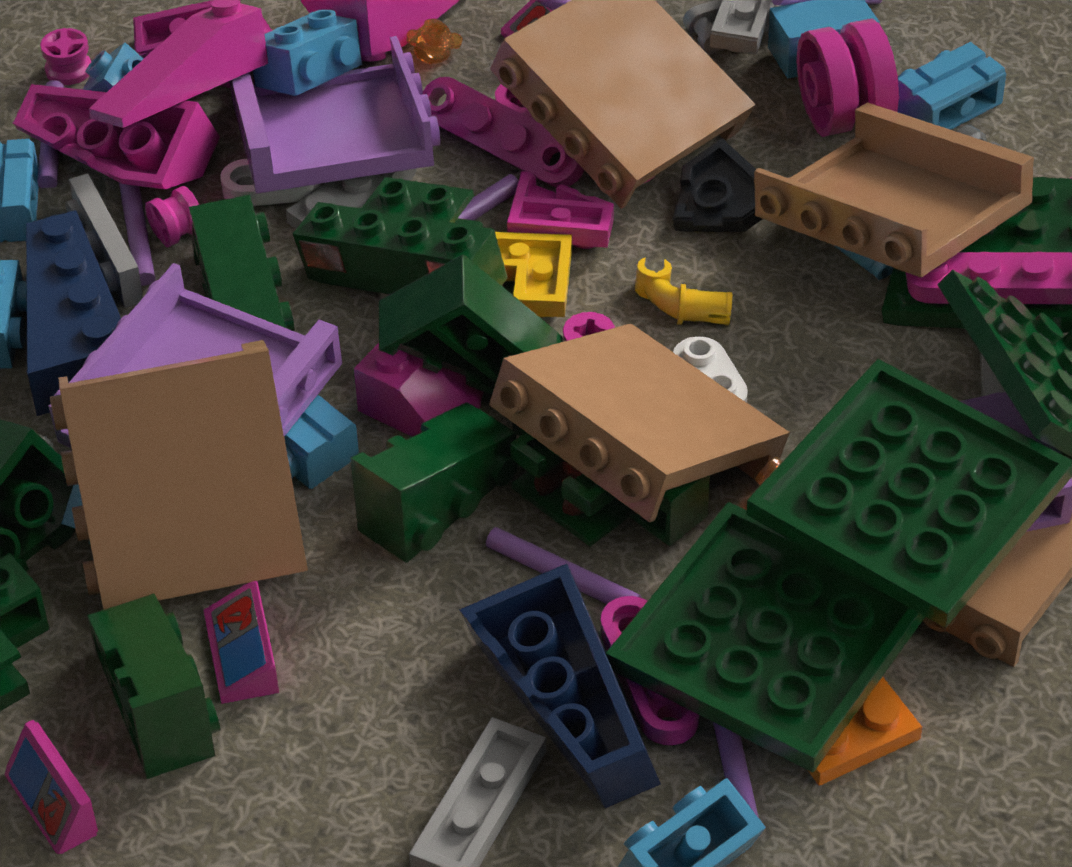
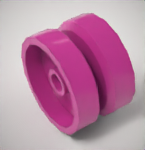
M872 18L850 22L842 26L840 34L832 27L810 30L801 34L797 46L798 82L805 110L820 136L826 137L851 131L855 124V110L867 102L895 112L898 111L899 87L894 55L887 35L878 22Z

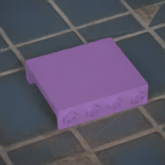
M397 36L390 37L393 64L350 70L297 96L256 87L252 83L250 72L230 80L234 111L256 194L434 166L433 147L440 146L438 121L436 116L431 115L429 98L427 94H423L419 73H415L411 52L403 53Z
M173 263L159 280L154 281L149 286L145 296L134 309L119 320L113 333L99 349L89 354L83 367L69 383L242 351L241 344L264 340L269 350L285 436L342 365L338 327L318 319L305 336L186 290L180 265ZM60 389L56 392L55 395H61ZM50 404L49 410L57 441L71 448L68 429L56 431Z

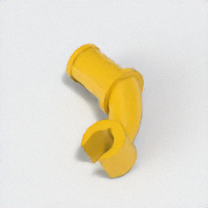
M646 257L638 261L635 292L639 296L649 299L666 314L677 319V325H682L683 321L730 324L732 292L686 289V284H680V288L670 284L672 267L666 259H664L663 269L658 271V273L645 267Z

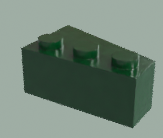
M250 194L189 207L193 257L196 266L200 265L204 280L202 287L205 297L295 331L289 302L279 303L276 288L282 287L278 260L276 256L267 258L264 243L270 242L267 220L264 212L255 213Z
M464 254L379 300L380 351L394 356L398 350L423 359V368L438 373L442 367L466 376V385L491 395L493 394L504 358L563 342L562 335Z
M468 402L422 423L420 429L422 433L408 440L400 435L388 439L385 446L387 450L373 457L361 452L350 458L358 531L405 563H408L420 551L432 549L450 525L460 517H469L487 493L497 485H506L517 470L518 464L510 456V443L517 439L516 432Z
M151 594L87 615L95 652L146 778L150 779L215 756L212 734L221 730L218 716L210 697L205 698L204 687L192 655H187L182 646L183 639L174 613L165 614L155 594Z

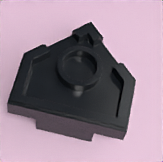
M721 138L682 166L679 200L677 205H675L672 220L675 231L746 232L763 220L755 216L754 171L756 168L724 139Z

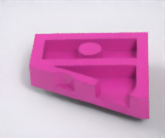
M521 171L507 221V232L572 235V245L577 248H608L614 221V204L595 196L583 195L578 190L563 184L556 188L555 193L537 186L536 174Z

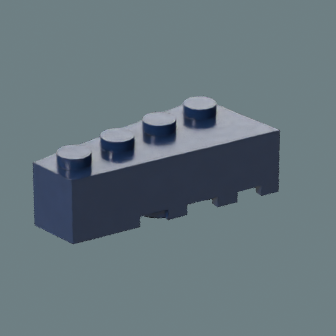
M76 210L26 223L27 375L37 416L50 413V396H54L60 389L58 378L67 376L69 383L83 367L89 354L99 349L113 333L121 319Z
M567 563L459 609L476 644L604 808L661 785Z

